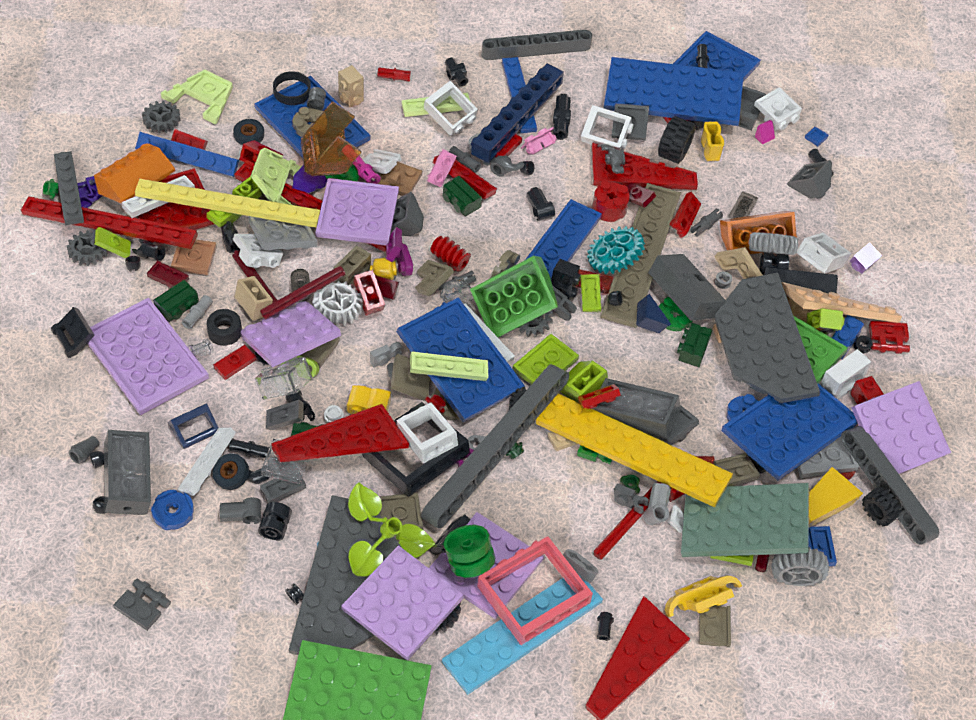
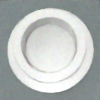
M336 405L329 406L324 412V419L327 423L344 417L343 410Z

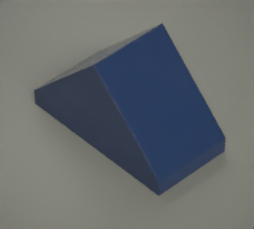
M650 294L637 303L636 326L660 333L671 325Z

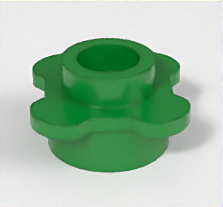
M54 179L45 181L42 189L43 194L49 196L50 199H54L59 191L58 183L54 182Z

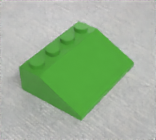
M532 256L470 289L484 323L498 338L558 307L549 273L542 257Z

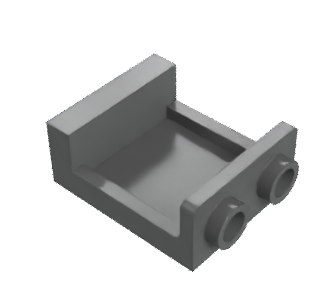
M745 86L742 87L739 127L752 131L761 112L754 106L755 101L765 96L766 93Z

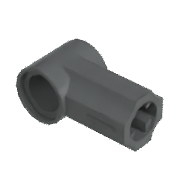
M250 497L244 499L243 502L220 503V521H243L245 524H250V522H254V524L260 523L261 500Z

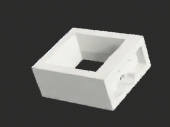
M451 81L433 93L424 102V109L450 136L455 133L459 134L466 124L473 123L477 118L478 109ZM449 96L467 113L465 117L453 126L435 108Z
M592 105L581 134V141L591 145L592 142L596 143L598 147L605 144L618 150L625 149L628 139H626L627 134H631L634 124H632L631 117ZM598 116L624 123L618 143L592 135Z
M825 233L804 238L797 250L798 255L824 274L842 268L851 255V252Z
M857 349L827 370L820 385L839 400L852 390L855 381L865 377L871 361Z
M432 403L422 406L397 420V426L409 442V447L423 464L458 446L457 432ZM432 419L443 432L421 443L411 429Z

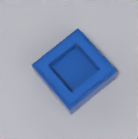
M815 126L805 135V139L818 147L829 135Z

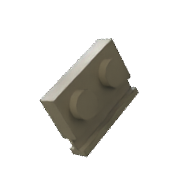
M745 453L714 461L713 465L733 473L728 486L752 482L760 477L752 462L746 459L747 455Z
M714 605L709 607V611L699 613V645L727 646L730 648L731 606L722 607L721 605Z

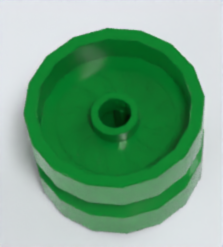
M465 525L453 530L445 538V551L451 570L455 575L463 578L476 577L484 574L494 565L495 553L488 530L483 526Z

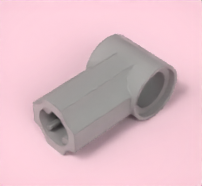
M654 483L652 485L649 505L643 513L644 521L648 525L653 526L668 519L669 510L667 506L671 491L669 485L663 483Z

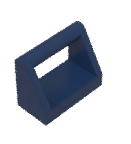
M207 403L168 422L183 449L213 436L219 428ZM204 414L212 428L184 440L178 426Z

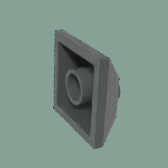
M831 160L804 165L790 179L787 185L808 198L819 199L824 197L831 187Z
M412 192L397 199L391 233L396 227L402 230V236L411 237L422 231L424 216Z

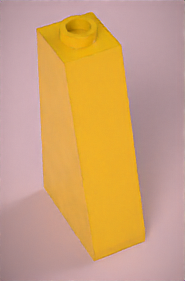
M833 467L829 469L809 492V528L852 506L863 494Z

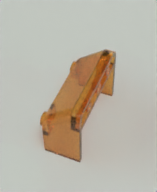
M333 101L305 132L301 140L304 169L311 176L346 173L353 161L361 154V150L347 142L344 136V129L355 116Z

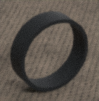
M289 71L278 75L274 79L273 94L280 103L298 105L308 100L311 83L306 75L300 72ZM288 80L301 81L308 87L306 92L293 97L282 95L276 90L280 83Z

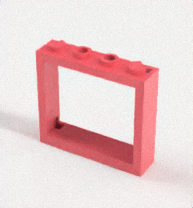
M548 536L540 541H534L525 550H518L513 557L508 560H501L496 567L478 576L477 587L520 645H523L590 604L593 595ZM545 554L575 592V595L521 627L492 589L491 585Z

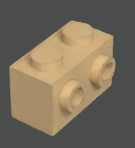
M353 65L338 71L339 97L342 103H346L349 107L359 105L364 101V77Z
M255 276L238 279L234 297L252 321L263 318L260 310L272 304L273 299Z

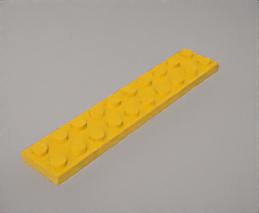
M560 394L556 395L536 419L537 425L663 484L669 485L712 507H716L733 477V473L598 411L583 408L578 402Z

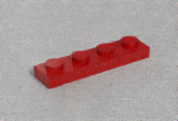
M438 156L434 157L433 164L436 163ZM457 160L454 161L448 173L452 178L460 176L484 199L496 194V187Z

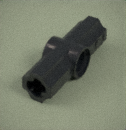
M567 94L556 96L553 114V134L558 140L568 138L571 119V98Z

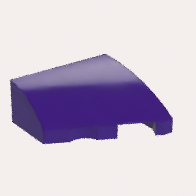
M306 161L294 175L292 188L308 193L324 188L328 180L324 175V168Z
M94 176L87 177L84 182L77 183L81 207L88 208L102 197V195L98 194Z

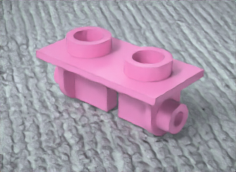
M554 127L548 130L546 128L542 129L535 137L533 135L527 137L521 149L526 147L527 153L533 155L543 149L542 145L546 148L554 144L557 140L556 136L551 133Z
M445 149L439 152L440 154L430 174L427 175V181L439 187L444 183L457 157Z

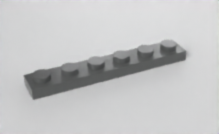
M72 151L54 154L65 226L84 223Z

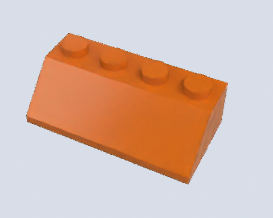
M146 143L135 151L128 153L122 159L116 160L107 168L101 169L100 172L94 175L98 194L122 204L123 201L135 197V190L139 179L159 182L176 170L160 148Z
M780 211L720 220L721 237L727 250L745 247L749 254L762 253L749 249L750 234L754 232L781 234L797 238L795 212Z

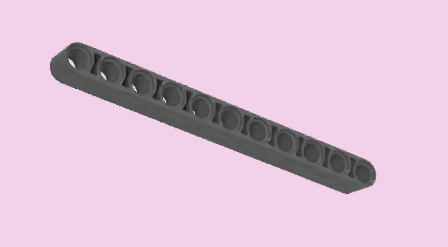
M550 364L428 502L422 511L421 518L437 528H442L563 389L569 380V372Z

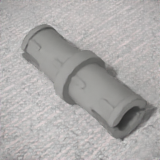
M203 295L200 301L190 308L189 314L182 320L184 327L191 329L198 319L203 318L205 311L213 303L209 296Z

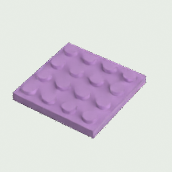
M328 178L316 228V237L386 245L389 243L399 187Z
M307 301L299 302L296 306L284 309L279 314L266 320L263 319L256 324L248 325L241 330L242 339L271 367H275L341 336L340 329Z
M920 381L851 407L859 426L869 433L898 474L951 453Z
M478 512L475 513L467 524L483 526L488 530L496 557L491 569L496 567L501 560H508L513 557L518 550H525L530 547ZM442 552L429 569L464 594L466 600L496 619L499 615L477 587L478 576L463 578L455 575L451 570L447 554ZM543 555L491 585L505 606H507L544 560Z
M397 546L341 607L344 612L408 661L463 600L464 594L400 546Z

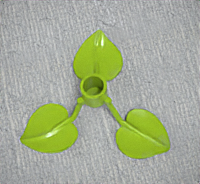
M360 482L353 487L348 500V508L351 515L358 521H364L369 518L370 521L383 522L380 527L382 536L373 546L366 541H359L350 548L348 554L352 572L356 576L365 577L371 575L383 562L382 553L375 549L386 538H392L396 535L400 546L414 558L420 557L435 545L433 539L416 525H402L401 521L395 517L390 519L386 517H373L381 511V499L373 490L363 486Z

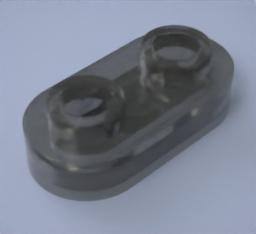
M296 269L291 273L292 292L310 282L309 273L305 269ZM309 295L308 297L302 299V300L299 301V302L308 301V300L310 299L311 295Z

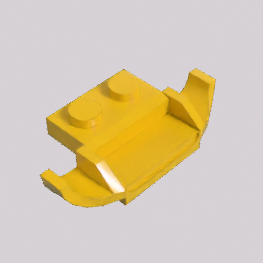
M729 575L718 578L709 576L675 590L676 595L669 598L665 605V615L668 617L674 616V608L677 605L683 611L689 609L697 613L707 612L710 610L709 607L726 604L728 599L734 597L732 589L727 588L726 584L732 583L734 587L738 588L742 587V584L736 577Z

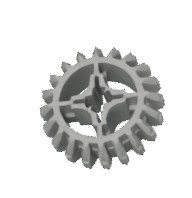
M754 232L750 234L748 244L751 251L794 255L798 249V238L781 234Z
M810 547L809 553L775 554L771 564L774 578L777 579V582H784L785 585L815 586L816 583L820 584L823 580H826L829 571L827 556L821 551L818 552V549H811Z

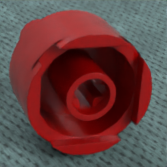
M602 181L595 189L592 209L602 213L601 220L615 222L625 217L630 198L628 187L614 182Z

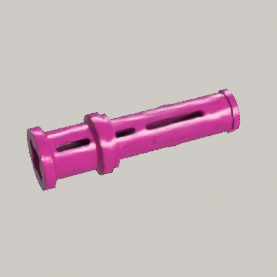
M350 144L343 146L342 152L357 168L358 175L364 178L366 183L378 184L381 177L373 171V167L370 164H366Z

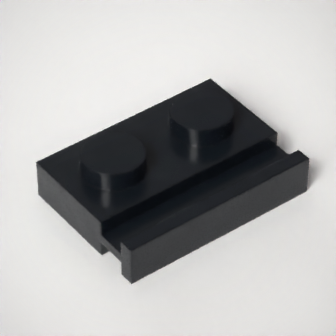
M464 514L453 520L435 542V545L430 548V551L434 555L441 552L446 553L444 541L447 535L453 530L467 525L471 519Z

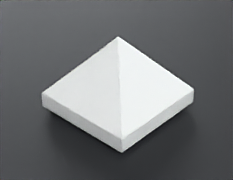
M673 505L667 522L679 533H683L684 513L676 505Z

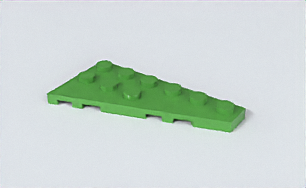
M793 316L818 384L823 379L825 372L844 356L848 347Z

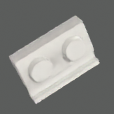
M374 149L373 154L370 153L363 159L366 164H370L373 167L374 172L382 174L389 173L397 165L396 162L402 160L400 154Z

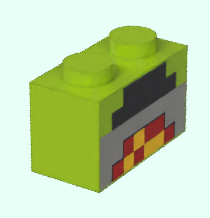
M821 308L807 313L806 323L824 334L842 330L844 325L843 311Z

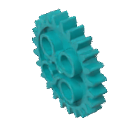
M618 226L617 230L611 228V232L604 231L605 235H598L599 239H594V244L589 245L591 249L587 250L589 254L587 258L594 271L598 270L599 273L604 272V274L610 271L611 274H614L615 270H618L620 273L621 268L627 270V265L633 266L634 260L639 261L638 256L643 255L642 251L645 250V242L637 229L634 230L633 227L628 229L627 226L621 229Z

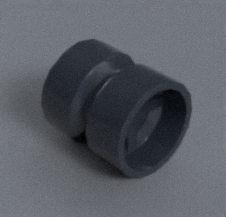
M762 252L759 265L760 272L763 275L766 267L788 270L789 255L777 254L774 256L773 253Z
M280 502L267 503L258 533L267 539L283 540L287 524L292 515L291 508Z

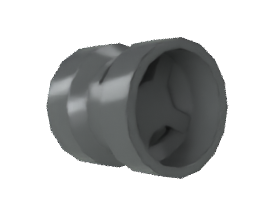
M320 87L310 89L307 101L308 108L323 110L326 99L325 90Z

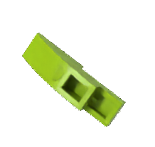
M251 177L232 190V195L259 199L263 194ZM217 210L207 212V219L218 227H222L227 221L233 223L242 216Z

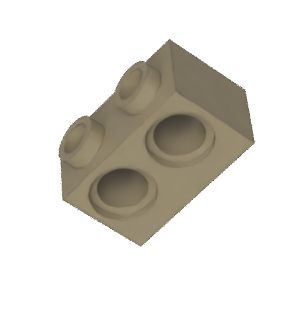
M356 245L339 261L333 269L341 266L346 273L345 276L338 279L340 283L346 281L348 285H354L355 275L367 272L370 269L371 253Z

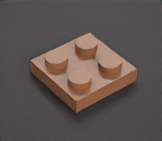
M195 240L192 249L177 246L171 267L182 272L208 275L217 248L216 242Z

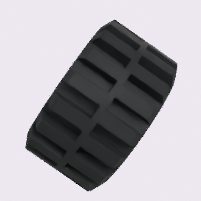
M674 116L663 132L658 147V156L679 164L690 148L695 134V124Z

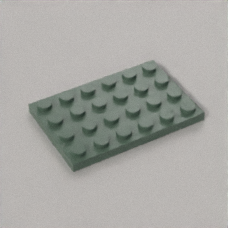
M809 483L727 486L716 507H712L687 494L685 496L681 545L682 557L809 553Z

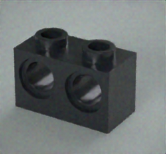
M559 259L553 269L552 286L567 296V299H575L578 292L576 285L579 284L581 274H579L580 266Z

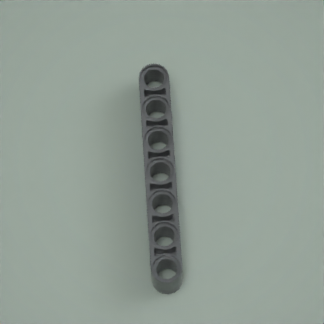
M574 30L489 38L482 42L481 56L485 60H498L502 58L588 51L591 48L593 35L589 30Z
M861 426L842 432L841 440L874 487H881L883 490H887L888 494H892V498L898 501L896 504L900 505L899 510L901 511L898 520L917 544L922 545L938 538V526L869 433Z

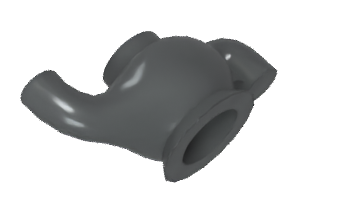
M601 145L602 151H608V154H605L606 165H610L612 171L616 174L624 173V168L621 166L625 165L623 149L618 150L610 145Z
M508 156L494 157L489 163L483 161L487 166L491 163L490 168L492 172L499 177L524 167L523 162L512 164Z

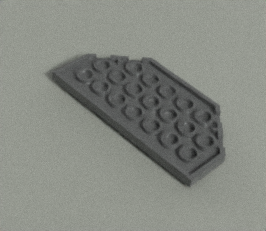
M773 273L742 279L726 299L725 305L721 306L716 312L714 318L733 379L750 385V388L762 394L766 393L774 397V400L780 403L819 396L820 390L779 274Z
M331 496L290 643L289 653L299 655L302 640L353 650L374 636V634L344 612L341 606L369 577L356 576L352 572L348 558L349 550L353 544L359 541H366L373 546L382 536L380 527L383 522L370 521L369 518L364 521L356 520L349 511L348 498ZM380 514L373 516L375 518H382ZM395 537L386 538L375 550L382 553L384 561L400 544Z

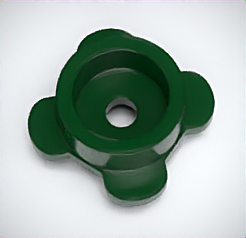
M516 442L507 452L506 456L509 455L511 459H514L524 452L523 443Z
M630 474L620 478L623 486L635 490L636 494L640 493V479L637 476Z

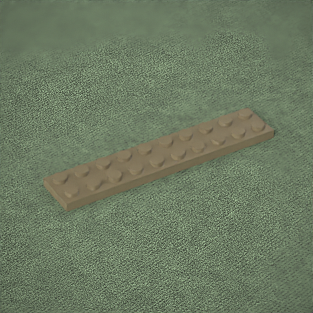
M648 183L646 189L654 191L656 197L645 208L639 206L632 225L634 230L637 229L641 233L645 242V250L642 251L643 255L638 256L639 261H633V266L627 265V270L621 268L620 273L618 270L616 271L608 295L613 291H620L623 297L622 305L612 306L606 299L601 313L602 319L637 328V303L648 295L653 277L648 272L656 257L662 253L670 229V222L673 219L681 192Z

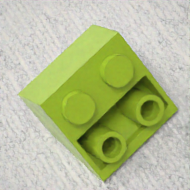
M593 360L580 361L569 371V380L560 392L569 399L579 403L578 396L601 388L605 378H608L607 370Z

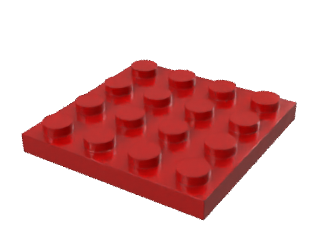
M195 168L169 175L159 181L168 183L185 175L195 185V188L205 190ZM171 202L137 216L138 219L192 230L214 225L213 222L207 219V212L211 209Z

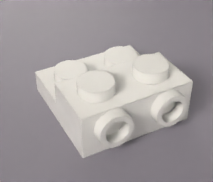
M780 87L756 100L754 104L765 115V122L773 121L774 131L778 129L784 130L790 122L796 123L800 118L799 115L802 110Z
M234 234L233 241L239 247V257L246 266L274 268L280 265L283 255L280 249L272 251L263 250L255 234Z

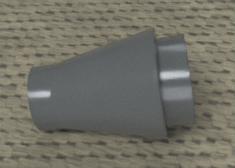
M91 436L71 446V450L68 452L69 456L75 463L85 462L90 456L89 453H92L100 443L96 437Z

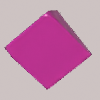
M772 120L762 123L757 127L755 138L761 144L775 139Z

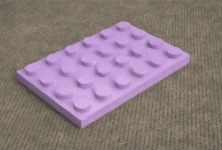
M149 298L90 327L95 336L87 343L139 415L209 379L207 371Z

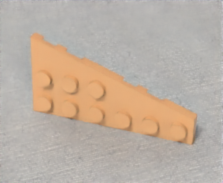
M781 282L785 294L802 308L843 311L845 315L900 323L902 318L895 308L889 306L884 308L875 304L840 297L839 294L833 292L828 294L819 290Z

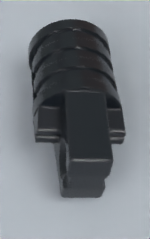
M227 221L221 227L222 238L227 252L234 253V251L240 250L233 241L234 234L239 233L234 224Z

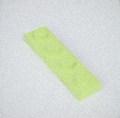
M463 93L465 97L470 101L468 93ZM451 96L435 107L440 113L463 110ZM428 97L402 100L404 117L429 114L424 109V102Z
M411 352L410 373L487 381L488 360Z

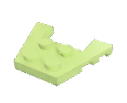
M203 70L187 78V82L181 85L176 84L169 91H162L161 98L174 104L184 94H187L210 106L203 113V119L216 125L233 89V84L222 77Z
M263 148L259 152L251 178L269 201L292 205L281 194L288 174L294 177L302 166L297 165L293 160L288 161L284 159L282 155Z

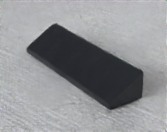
M766 267L763 275L778 273L781 282L819 290L828 294L829 292L837 294L838 275Z

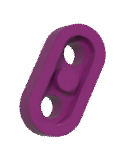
M403 244L395 259L398 263L399 273L402 276H411L413 273V261L407 245Z

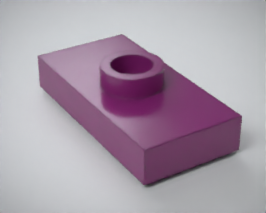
M397 227L391 233L389 243L386 244V259L390 262H393L403 246L402 230Z

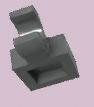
M618 483L614 487V500L618 504L629 508L634 507L637 513L643 514L644 510L640 504L648 506V498L638 496L635 490Z

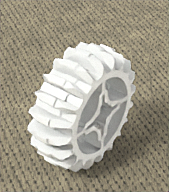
M338 280L337 283H331L315 292L312 301L313 307L332 323H335L337 327L339 323L346 326L347 321L352 324L353 319L358 320L363 309L361 294L357 293V288H354L353 284L348 285L346 281L340 283Z

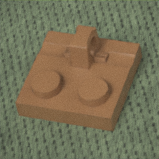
M396 162L397 165L389 173L380 175L381 180L378 184L399 187L398 195L404 196L413 191L423 171Z

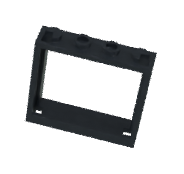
M421 402L418 405L412 407L408 412L396 418L394 422L397 425L398 419H400L404 415H407L419 409L422 406H425V404ZM432 419L427 421L438 432H443ZM453 428L457 432L458 446L427 461L408 476L401 473L378 452L362 453V456L406 496L410 497L470 453L469 440Z

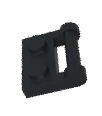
M72 307L59 323L51 327L52 333L57 335L68 358L77 355L95 336L80 310ZM65 329H67L68 333L73 339V345H71L65 333L63 332Z

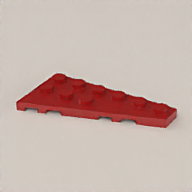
M592 142L593 185L599 186L602 181H609L625 186L633 183L643 188H646L648 183L667 189L697 190V172L680 167H667L665 163L659 162L657 164L650 162L648 158L624 152L625 165H621L624 168V173L616 174L612 171L610 165H606L605 154H608V151H602L598 144Z
M380 404L271 443V447L279 462L406 449L409 448V442L385 407Z
M643 596L585 706L597 720H605L691 639L645 596Z

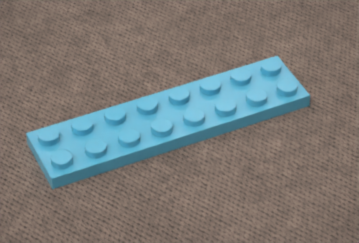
M562 578L512 611L511 614L522 627L575 595V592ZM584 581L593 593L591 603L523 645H520L501 619L442 658V663L466 694L469 695L601 604L603 598L589 582Z

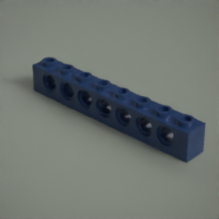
M548 63L543 68H540L537 74L529 79L528 84L522 87L515 97L511 98L509 104L503 107L496 117L492 118L490 124L484 127L477 137L472 139L471 154L489 163L563 84L564 71Z

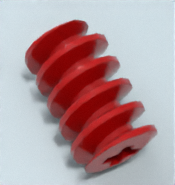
M442 236L437 237L430 248L432 254H435L437 258H440L457 272L462 271L471 258L470 253H466L464 248L460 249V245H455V241H450L448 236L444 238Z

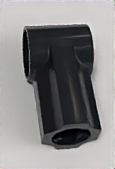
M537 187L531 188L527 192L526 197L533 207L534 217H537L536 220L540 221L554 217L555 208L553 203L547 201L541 189Z

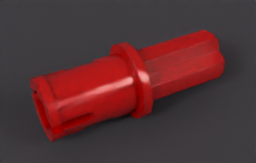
M395 67L394 69L378 68V77L390 78L393 81L404 80L410 82L411 71L399 70Z

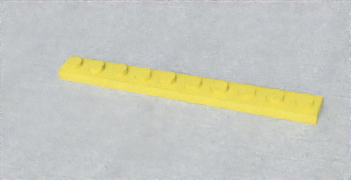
M139 179L135 190V196L315 228H317L320 210L145 179Z

